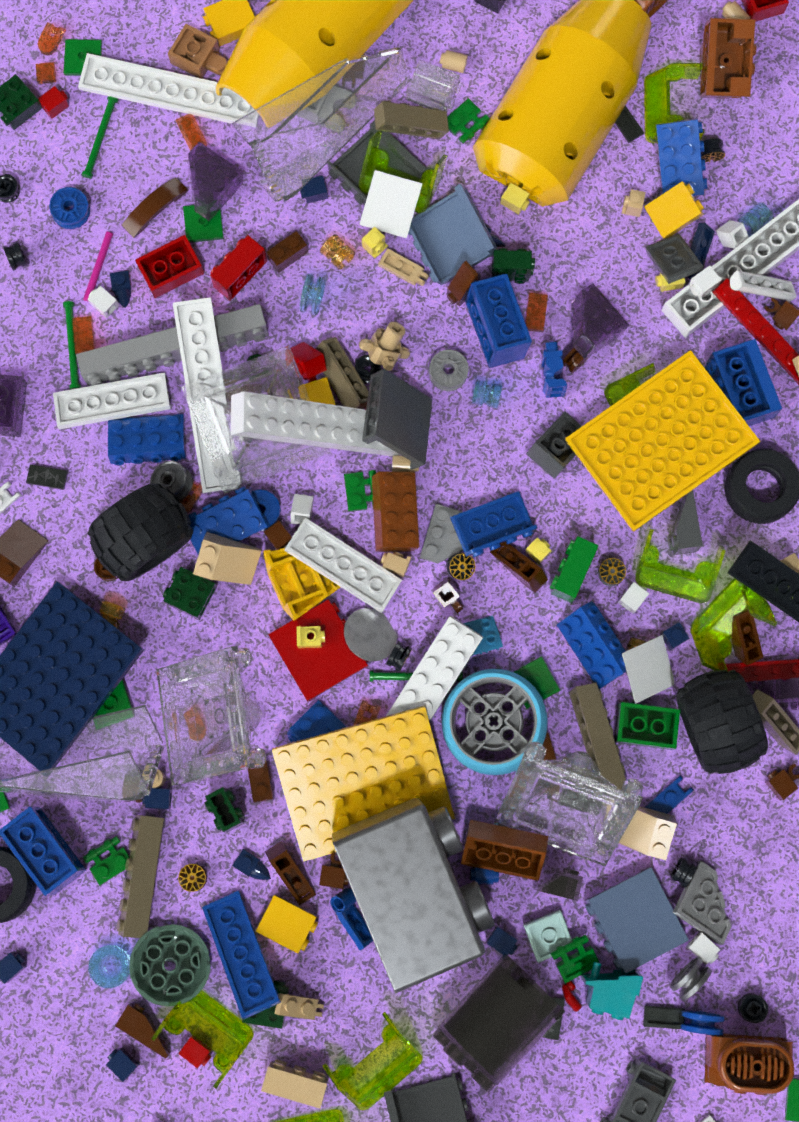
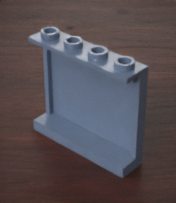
M462 184L454 187L455 192L413 217L408 232L415 240L413 241L415 248L423 255L421 257L423 264L429 267L431 271L429 275L432 281L440 285L451 281L463 262L467 261L471 267H474L492 256L494 250H498L466 187Z
M652 867L646 868L621 883L585 900L587 903L585 908L590 916L593 915L596 921L594 926L597 932L602 934L605 939L603 943L609 953L611 952L614 957L613 964L617 971L621 970L622 973L626 974L689 941L677 916L673 913L674 910Z

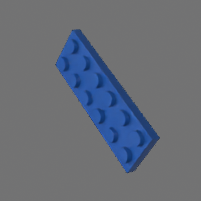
M236 891L202 907L242 1019L251 1017L281 1003L241 893Z

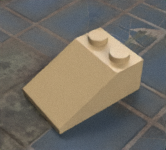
M206 532L193 574L210 580L251 585L262 549Z
M617 801L607 838L645 855L666 860L677 825L676 817Z

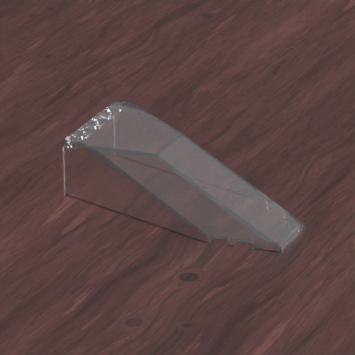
M397 47L383 50L373 56L365 54L361 55V58L354 60L346 58L232 123L237 132L251 146L264 174L257 180L275 202L281 200L285 202L294 197L375 117L374 109L382 101H391L411 81L401 49Z
M146 705L93 717L55 768L39 771L10 745L6 747L3 741L0 742V792L81 801H135L143 799L144 796L149 795L164 751V746L160 745L163 744V740Z

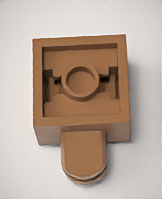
M188 24L184 25L168 52L172 65L203 79L208 70L221 75L227 64L226 59L218 54L220 51L218 40Z

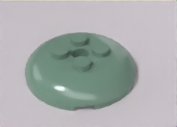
M175 924L155 927L146 932L137 941L132 950L129 962L132 983L139 994L151 1003L169 1007L184 1004L196 997L208 980L211 966L209 951L200 936L187 927ZM172 962L175 964V969L168 971L165 969L164 964Z

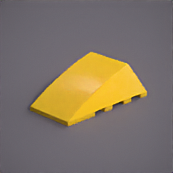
M285 548L272 551L264 550L263 554L268 577L283 610L293 621L341 588L284 551Z

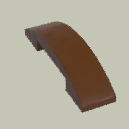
M176 177L171 179L147 196L123 222L122 227L135 238L148 227L147 224L189 190Z

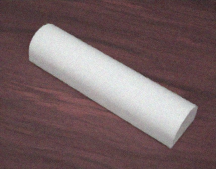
M738 270L730 279V286L735 291L789 301L797 297L791 281Z

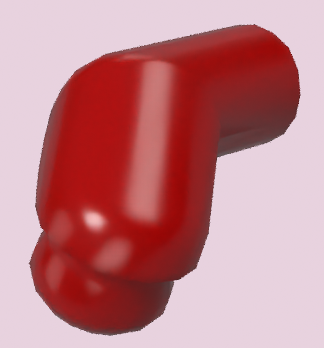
M572 981L563 983L562 991L565 1001L574 1012L579 1011L582 1008V1004L572 993L576 986Z

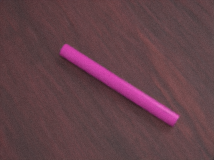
M106 231L83 298L84 301L89 302V294L95 289L113 236L111 232Z

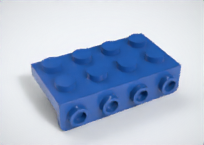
M697 117L691 120L656 124L663 194L683 181L686 185L690 184L695 191L692 194L693 196L704 195V189H707V178H703L702 171H706L705 159L701 160V152H704V141L699 139V133H703L702 122H698Z
M184 415L108 420V458L110 463L120 466L124 463L142 464L143 462L150 461L159 463L164 460L180 461L181 459H186Z
M244 486L235 491L236 495L232 497L226 495L218 499L219 504L213 506L210 503L202 508L203 512L199 514L193 512L188 515L191 521L190 527L193 529L190 540L198 555L206 532L239 542L269 526L251 492L253 491L251 487L246 489Z
M519 491L450 517L466 557L469 555H473V557L484 554L483 550L488 548L490 551L500 548V543L506 542L508 545L517 541V537L521 535L523 538L534 534L533 531L538 528L537 525L532 524Z
M590 601L557 624L566 641L592 681L597 683L599 689L627 672L622 653L626 652V650L594 602Z
M318 700L289 728L287 735L292 743L346 728L347 726Z

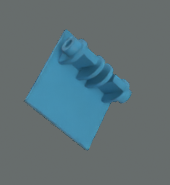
M493 615L463 623L484 637L473 655L479 653L481 655L482 652L488 653V651L499 650V648L503 647Z

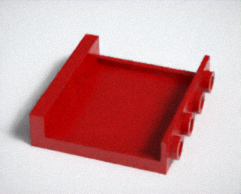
M329 599L307 611L295 621L292 620L268 634L308 703L362 669L368 668L367 662L369 661L356 656L348 647L344 637L346 621L344 618L342 620L339 618L337 613L340 611L335 602L330 603ZM297 626H320L321 631H325V642H322V647L298 648ZM309 633L307 635V638L311 640L314 638L315 635L313 633Z

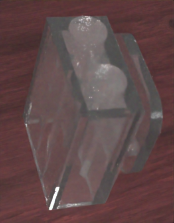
M419 60L406 90V100L416 103L418 106H423V108H438L448 112L454 106L455 93L459 94L462 86L460 75Z

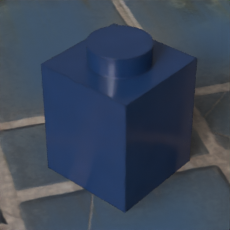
M323 175L301 181L302 188H299L301 198H305L307 204L328 199Z
M680 622L660 634V636L663 635L664 642L670 651L690 639Z
M146 788V792H143L142 804H145V808L171 809V789Z
M498 926L495 927L486 941L489 946L505 957L508 954L512 956L518 947L516 945L518 940Z
M15 951L10 952L0 961V980L4 984L9 983L27 967L25 965L26 959L20 952L17 954Z
M123 1047L119 1051L115 1049L107 1057L110 1061L106 1064L122 1082L140 1065Z

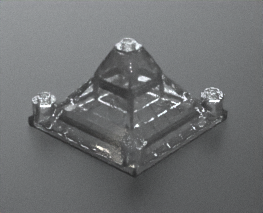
M289 345L181 386L223 494L331 453L329 448L231 435V395L245 391L310 401Z
M231 646L156 669L172 786L196 783L202 779L264 766L266 754L263 749L250 747L251 732L260 723L262 711L256 700L246 692L239 674V668H246L251 663L252 655L249 649Z
M539 742L528 743L507 794L501 802L494 824L548 836L547 845L606 866L641 804L643 785L636 779H627L623 782L621 790L616 789L617 787L600 774L598 766L586 752L575 751L565 756L562 760L543 761L546 753L545 747Z

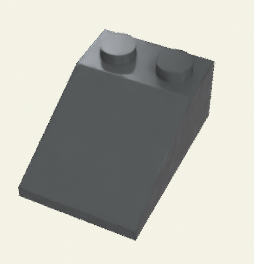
M564 412L533 444L526 455L555 479L576 456L565 441V438L582 426L568 413Z
M693 490L683 497L672 530L671 539L668 540L669 550L673 551V555L695 553L703 546Z

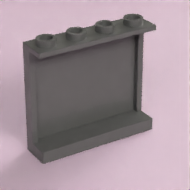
M375 120L370 124V130L333 164L330 161L328 162L329 175L334 180L338 179L346 192L351 191L354 194V199L360 205L362 203L365 205L375 170L415 182H420L427 176V169L389 132L376 130Z
M385 369L372 374L370 377L362 441L367 444L378 441L411 461V470L425 465L432 399Z
M452 1073L451 1077L396 1092H392V1090L384 1092L390 1121L471 1122V1119L466 1120L465 1111H468L466 1099H461L459 1091L463 1090L460 1078L456 1079L455 1073Z

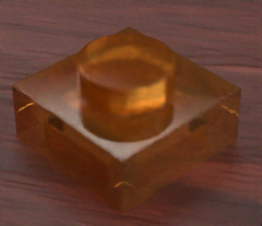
M54 62L35 64L38 84L56 82Z

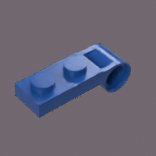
M345 888L331 898L330 904L358 949L362 950L372 943L373 939L365 921L354 906L356 898L350 888Z

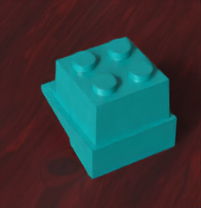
M594 962L591 974L581 975L584 984L589 985L586 1003L592 1009L591 1012L603 1015L606 1012L611 1014L612 1018L618 1020L629 1019L636 995L639 996L643 976L635 969L626 974L622 973L621 970H613V973H600L602 964Z

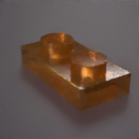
M187 114L175 120L191 153L207 146V142L192 114Z
M529 293L525 323L528 331L543 333L548 295Z
M92 317L72 318L75 354L95 349Z

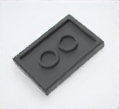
M680 234L645 247L648 256L668 284L703 270V265Z

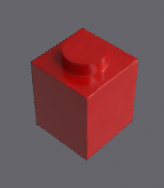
M55 86L38 98L42 108L51 119L69 107L67 95L63 90L59 91Z
M192 1035L178 1054L198 1069L201 1064L205 1066L212 1056L209 1053L212 1049Z

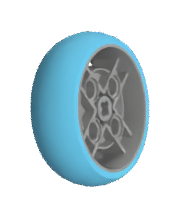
M486 669L467 676L453 688L443 708L442 731L449 750L460 763L481 774L503 775L524 767L537 755L547 733V711L541 695L528 680L508 670ZM487 683H503L513 687L507 695L492 692L480 696L473 690ZM527 701L531 706L534 718L533 732L529 742L521 735L524 726L521 707ZM506 702L513 704V710L509 713L503 711V705ZM460 703L468 708L465 717L468 736L462 742L457 735L455 724ZM478 703L485 705L483 713H476L475 706ZM498 717V726L493 725L491 727L490 718ZM507 730L514 732V737L510 741L505 740L503 737L504 732ZM484 731L486 733L485 740L477 741V732ZM510 748L516 754L502 761H487L476 757L482 749L501 751Z

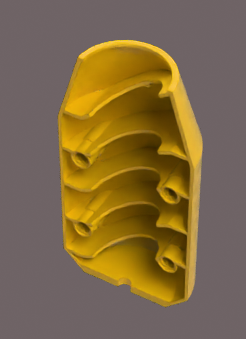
M271 0L244 28L216 85V93L221 96V92L225 87L240 95L255 109L266 127L271 130L325 96L413 0Z
M579 0L544 30L473 145L477 165L481 173L505 186H509L510 183L530 193L529 199L542 207L568 201L637 87L652 27L648 14L642 10V7L634 0Z

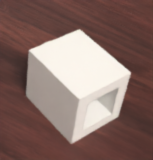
M729 220L716 230L722 246L735 249L749 238L744 224Z
M709 265L691 279L689 283L690 290L701 299L714 290L722 279Z
M101 286L89 294L88 301L90 305L105 318H108L119 306L118 301Z
M294 494L291 508V524L301 525L305 518L311 521L313 496Z
M633 582L618 603L634 614L649 595L647 588L641 583L636 584Z
M698 932L686 946L706 965L708 963L712 964L719 956L717 953L720 949L702 932Z

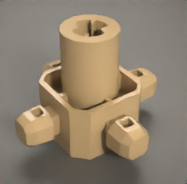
M390 322L386 329L378 328L371 340L362 339L359 343L360 349L368 352L369 359L374 364L383 365V368L388 371L393 369L399 358L407 359L410 356L409 349L402 347L400 342L405 334V328L397 322Z

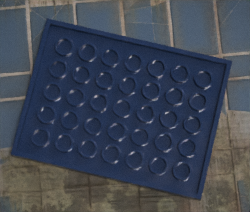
M57 581L0 655V738L45 776H49L143 653L144 649Z

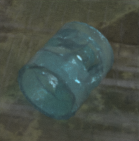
M760 202L752 207L750 212L742 215L738 222L743 223L745 228L747 226L751 228L747 231L748 236L751 237L774 219V216L770 209Z
M476 380L472 404L483 405L486 403L487 407L498 409L502 385L496 383L488 385L486 381Z

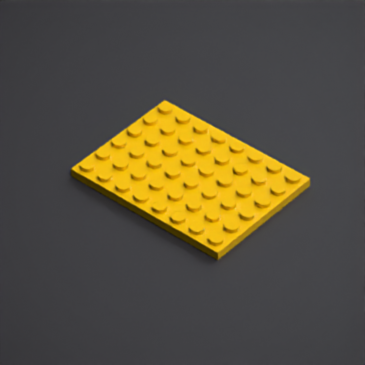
M691 350L565 438L567 444L633 532L760 443L758 437Z
M425 706L272 748L303 862L329 855L332 852L336 853L332 841V833L413 798H419L428 813L440 807H446L451 819H455Z

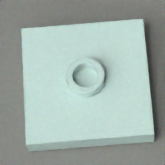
M560 909L523 924L538 963L551 958L550 953L557 950L556 947L564 946L572 941Z

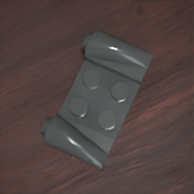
M635 1058L626 1067L627 1076L630 1080L613 1115L608 1114L600 1122H657L676 1079Z

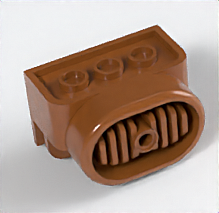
M710 18L706 21L703 43L700 49L701 98L729 99L750 97L751 78L755 73L753 56L756 55L757 48L756 44H754L755 19Z
M736 1034L706 1035L705 1083L725 1086L730 1090H734L735 1093L746 1094L749 1092L758 1095L779 1093L791 1083L795 1070L792 1040L780 1037Z

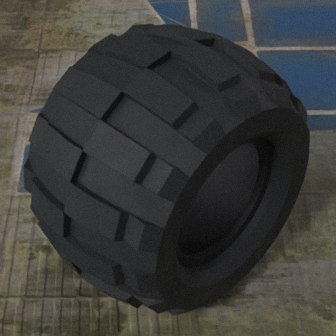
M151 483L123 497L100 514L91 523L88 535L91 538L90 544L93 552L103 567L113 576H118L121 581H131L152 570L180 550L191 539L193 529L190 527L191 521L188 513L179 499L170 490L163 488L161 484Z
M726 670L710 671L696 676L685 683V687L678 689L676 695L678 708L680 709V714L694 752L704 771L709 774L714 772L718 774L732 773L749 767L760 760V756L767 753L768 740L762 719L753 696L740 673L735 670L728 672Z

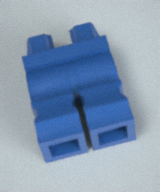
M547 342L545 344L541 359V368L544 367L543 374L545 376L542 392L546 398L564 397L567 390L566 381L562 378L560 379L563 370V352L558 350L557 342Z

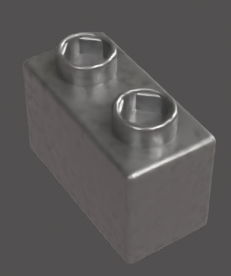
M413 798L332 833L334 848L395 993L484 955L485 948L479 933L493 927L495 923L478 883L472 882L459 888L447 858L461 852L463 846L446 807H440L428 813L419 798Z

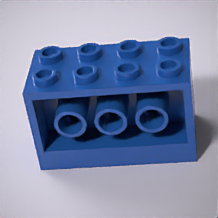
M507 273L471 283L465 304L488 367L493 368L524 359L532 340Z
M756 339L711 354L705 365L706 371L748 426L773 419L782 410V406Z
M28 807L0 829V836L44 896L56 895L87 871L41 807Z

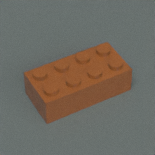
M377 472L372 476L376 552H412L419 548L415 472Z
M470 819L461 864L539 881L547 853L548 836Z

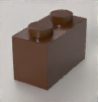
M295 231L269 249L266 254L269 262L280 273L307 254L308 247L298 232Z
M261 760L247 763L253 803L274 800L268 761Z

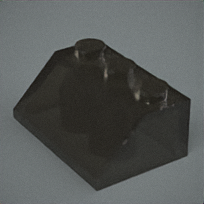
M563 868V872L557 871L534 885L533 890L578 901L583 877L578 876L579 871Z

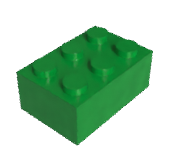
M578 536L575 541H570L565 552L568 557H563L557 570L560 572V575H555L550 585V589H552L551 595L571 604L573 603L599 545Z
M621 702L618 704L614 742L674 750L677 747L680 709Z

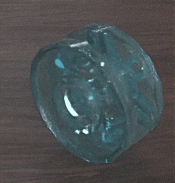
M307 274L301 294L300 312L305 313L309 305H311L312 315H318L325 290V277L320 276L317 283H314V274Z
M107 945L99 948L89 960L88 971L90 978L102 988L111 989L122 985L130 976L129 953L118 945ZM108 961L115 963V970L113 972H109L106 969Z

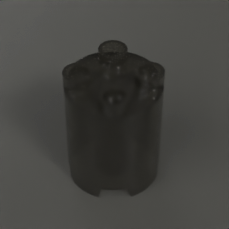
M505 953L446 1016L432 1035L444 1047L445 1053L460 1067L464 1065L472 1073V1078L487 1093H490L561 1017L565 1010Z

